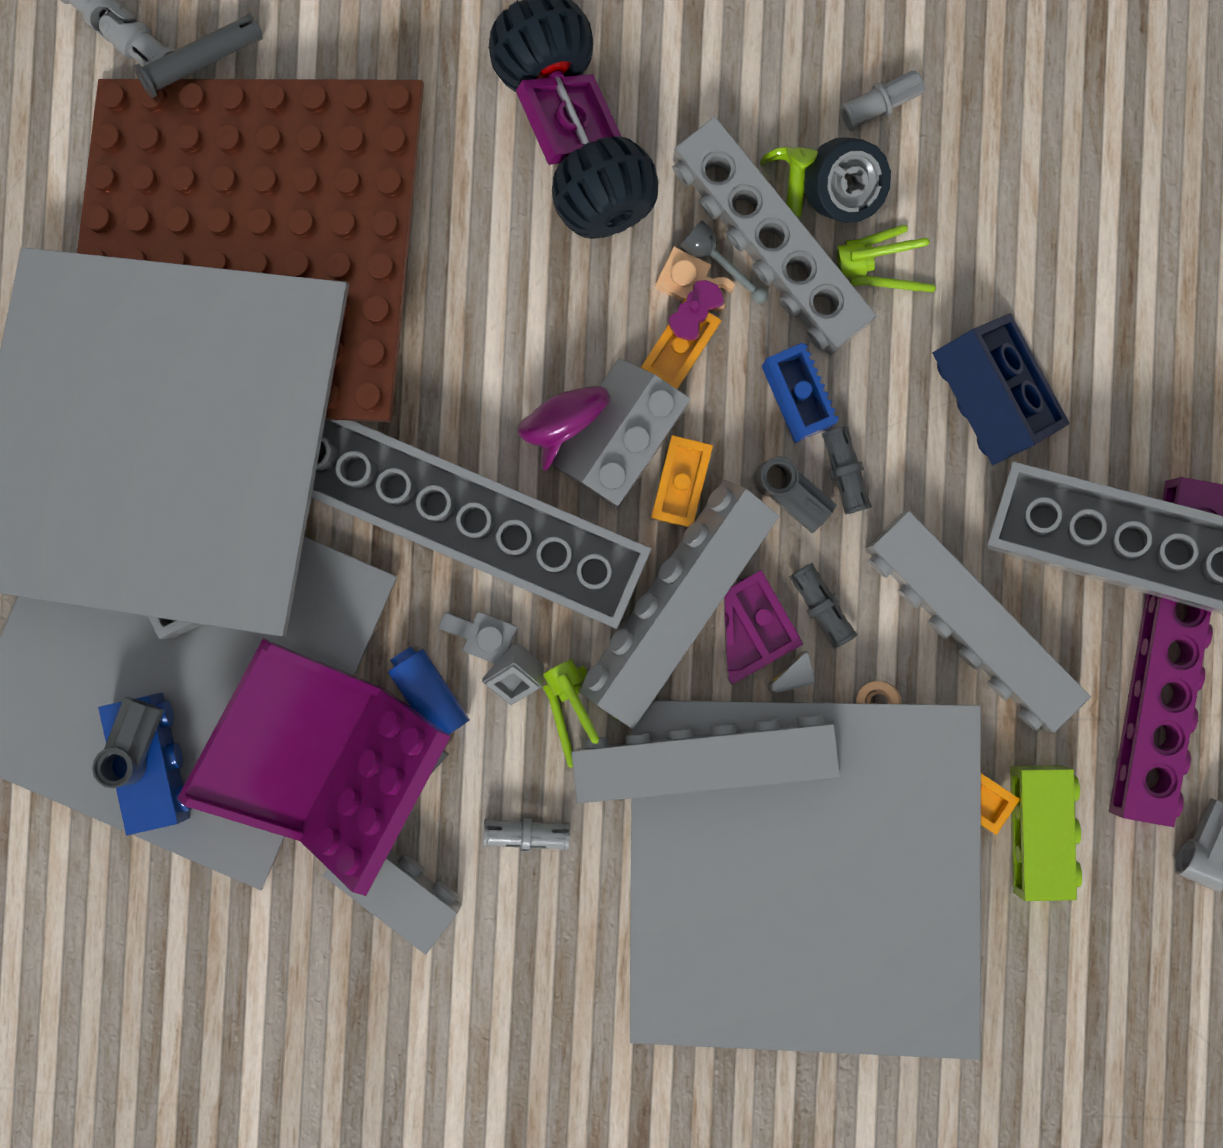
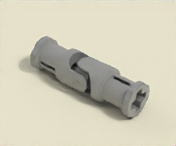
M60 0L64 4L74 6L83 14V20L108 42L112 43L122 55L128 59H135L141 66H145L175 51L172 47H164L152 36L151 29L143 22L137 21L133 14L118 0Z

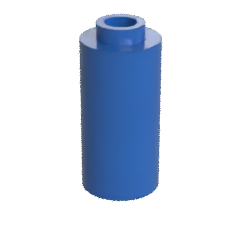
M411 646L390 660L394 667L388 671V674L411 708L448 735L470 721L468 715L424 649L415 652Z

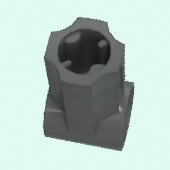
M786 457L769 459L759 465L755 471L754 483L757 490L764 496L774 500L810 533H814L823 525L837 506L798 471L793 461ZM771 466L779 467L785 474V483L780 489L773 488L767 481V472Z
M124 697L105 748L97 754L93 761V776L99 784L107 788H117L135 784L141 780L147 766L145 758L164 712L163 709L145 701ZM118 755L122 756L127 762V773L122 779L115 775L112 768L113 761Z

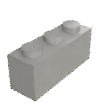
M390 850L366 896L351 892L329 869L322 875L425 955L458 914L462 906L456 900L458 895L451 887L441 881H438L436 884L422 874L424 868L416 860L407 855L401 858L392 850Z

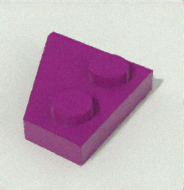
M762 570L731 586L723 601L727 677L730 684L733 685L803 645V642Z

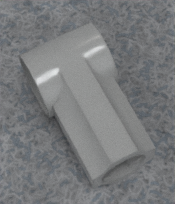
M1211 798L1193 839H1188L1177 853L1174 868L1177 874L1216 892L1223 890V802Z

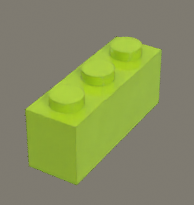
M1062 765L1010 766V793L1020 799L1011 813L1013 893L1024 901L1077 900V887L1082 885V869L1080 863L1076 861V844H1079L1081 841V826L1079 820L1075 818V801H1078L1080 797L1078 777L1074 775V769Z

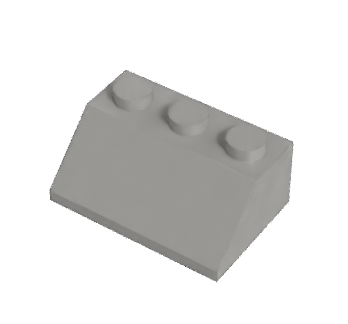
M618 358L600 385L609 392V404L587 427L561 444L551 464L617 510L683 415L691 398L655 374L621 358Z

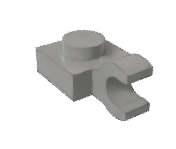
M480 611L477 612L474 622L445 612L439 625V629L467 639L462 651L494 664L509 649L518 627Z

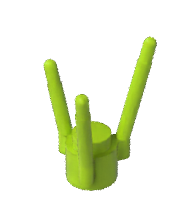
M907 225L890 228L861 239L847 240L845 245H837L836 247L837 267L847 279L850 278V283L853 287L870 285L931 293L936 290L934 284L867 276V272L875 270L874 257L929 245L930 240L928 238H920L872 247L873 244L906 233L908 231Z
M573 659L567 660L545 672L543 676L548 684L542 687L549 699L562 750L569 768H573L572 747L558 696L562 703L567 700L570 701L593 744L599 742V737L578 697V694H580L578 690L582 686L581 683H584L588 672L584 665L577 668Z

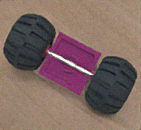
M517 0L509 5L508 9L503 10L494 21L490 31L488 48L494 71L508 88L517 93L548 165L559 164L554 173L552 183L555 210L569 229L584 238H605L613 236L615 233L623 232L627 228L639 223L654 208L658 197L659 184L655 165L643 148L632 140L621 136L594 75H583L591 62L594 43L591 25L579 6L571 0Z

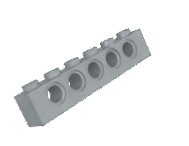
M715 116L675 147L673 156L675 164L672 167L679 180L687 187L692 184L702 196L699 202L705 212L712 219L719 217L728 228L726 236L731 244L739 252L745 250L755 263L752 267L757 276L766 285L772 283L782 295L779 297L781 305L793 318L799 316L809 328L806 330V334L817 349L822 351L825 348L832 355L876 318L875 312ZM711 167H720L725 170L728 178L721 182H715L708 178L706 171ZM739 199L748 200L753 205L754 212L749 215H741L734 210L732 203ZM763 232H773L780 238L781 245L776 248H767L761 243L759 235ZM791 264L801 265L807 272V279L800 282L792 280L787 275L786 267ZM816 297L828 298L833 304V313L823 315L817 312L813 305V299Z

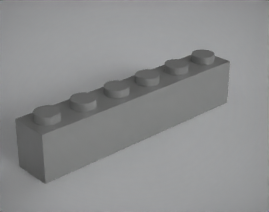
M724 480L711 493L706 507L697 520L686 529L683 540L672 556L661 565L657 578L648 591L637 600L634 611L623 627L612 636L609 647L598 663L588 671L584 683L578 691L594 704L634 729L780 516L747 488Z
M910 511L903 512L896 517L865 548L872 555L868 559L872 567L885 578L891 575L902 586L898 590L899 594L912 607L917 608L920 605L931 616L928 623L944 639L951 636L961 647L958 651L960 657L975 670L981 667L991 677L987 683L992 690L1004 700L1010 697L1021 708L1017 713L1018 716L1034 731L1040 728L1041 730L1055 733L1091 698L1068 672Z
M819 714L798 717V725L781 726L780 719L755 721V729L737 731V725L733 723L710 726L711 734L694 735L693 728H683L667 731L668 738L651 740L650 732L625 735V743L609 744L608 737H599L597 744H593L590 738L583 739V747H578L571 751L577 804L840 778L834 721L825 722L824 715Z

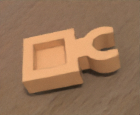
M673 247L655 284V288L680 301H684L693 290V285L696 281H710L732 293L735 284L725 277L714 279L708 277L711 264ZM726 304L712 310L715 312H723V309Z

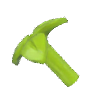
M802 147L776 148L761 158L760 165L763 166L776 160L788 162L790 170L786 204L797 217H801L805 170L815 161L818 151Z

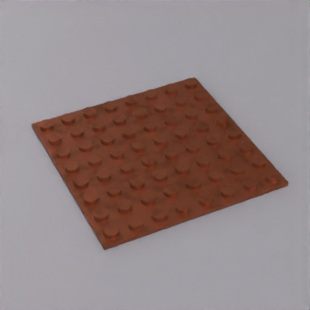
M98 79L77 253L347 282L349 290L325 420L392 422L424 83L422 80L180 79L156 91L157 96L151 98L141 85L139 79Z

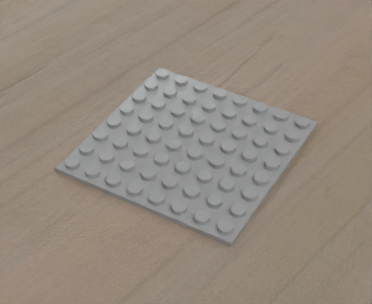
M21 247L0 348V594L286 637L349 284L341 281Z
M304 537L286 637L200 625L176 638L159 639L147 616L18 596L0 636V778L125 832L116 788L102 786L93 776V761L97 754L104 750L106 745L98 707L122 702L124 697L135 699L163 693L164 700L169 701L173 709L174 724L170 728L174 743H178L182 751L183 767L180 768L183 785H185L263 638L355 676L398 577ZM195 809L189 811V819L179 824L132 834L258 890L263 889L285 839L284 836Z
M653 700L635 728L632 729V734L650 732L651 740L668 738L667 731L674 729L693 728L694 735L711 734L710 726L735 723L737 731L755 729V721L780 719L781 726L798 725V717L823 714L825 722L834 721L840 778L631 798L630 1043L981 1060V705Z

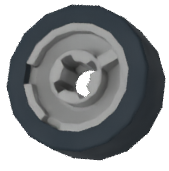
M834 138L822 144L817 149L818 154L815 161L805 170L804 189L809 203L819 214L844 223L861 222L874 215L884 204L890 190L891 170L886 156L877 145L863 139ZM845 174L852 175V183L849 187L847 180L844 178Z

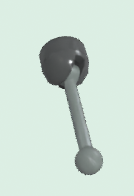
M701 220L680 244V247L696 258L711 256L752 293L754 302L758 304L766 302L768 291L764 287H757L716 250V234L711 227Z

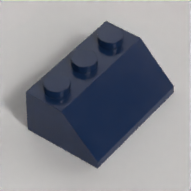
M1011 313L978 326L932 352L937 361L939 374L950 385L957 399V407L960 413L968 419L977 436L979 449L988 457L992 466L1036 445L1070 424Z

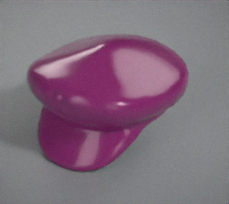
M589 386L560 393L545 401L518 424V435L525 442L542 447L541 468L543 471L549 469L561 444L582 431L606 408L610 402L609 392L602 386Z

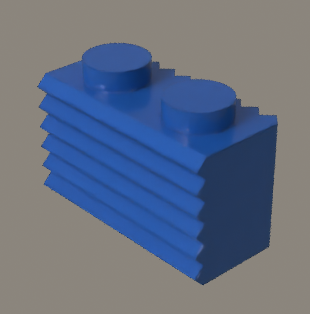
M804 343L766 358L762 364V369L794 443L830 429L839 419L838 416L833 415L835 409L830 407L832 401L827 399L829 393L823 391L825 385L820 383L822 377L816 375L818 369L813 367L815 361L809 359L811 353L806 351L808 345Z

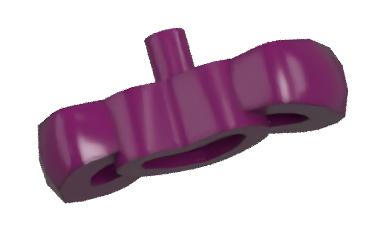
M700 280L694 283L693 290L688 294L686 302L680 304L678 311L671 314L668 318L670 329L677 338L687 341L698 339L700 323L707 319L708 311L724 305V296L718 285L707 280Z

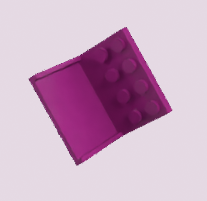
M263 638L177 799L186 807L300 841L351 892L366 896L451 736L387 689Z

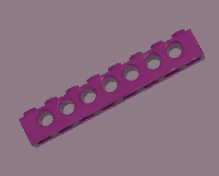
M1185 477L1165 481L1163 501L1223 516V484ZM1146 594L1109 813L1124 819L1175 827L1176 817L1181 815L1184 805V798L1181 793L1183 775L1188 773L1191 764V754L1188 750L1190 734L1194 732L1198 723V711L1195 708L1197 693L1205 682L1206 673L1204 666H1202L1203 657L1213 635L1212 625L1209 624L1211 611L1187 605L1186 617L1181 621L1175 613L1177 602ZM1175 641L1180 647V656L1173 663L1168 657V648ZM1169 683L1173 689V697L1165 705L1161 700L1160 694L1163 686ZM1162 725L1166 731V738L1157 747L1153 741V734ZM1156 768L1159 773V779L1157 784L1149 789L1146 784V776L1151 769Z

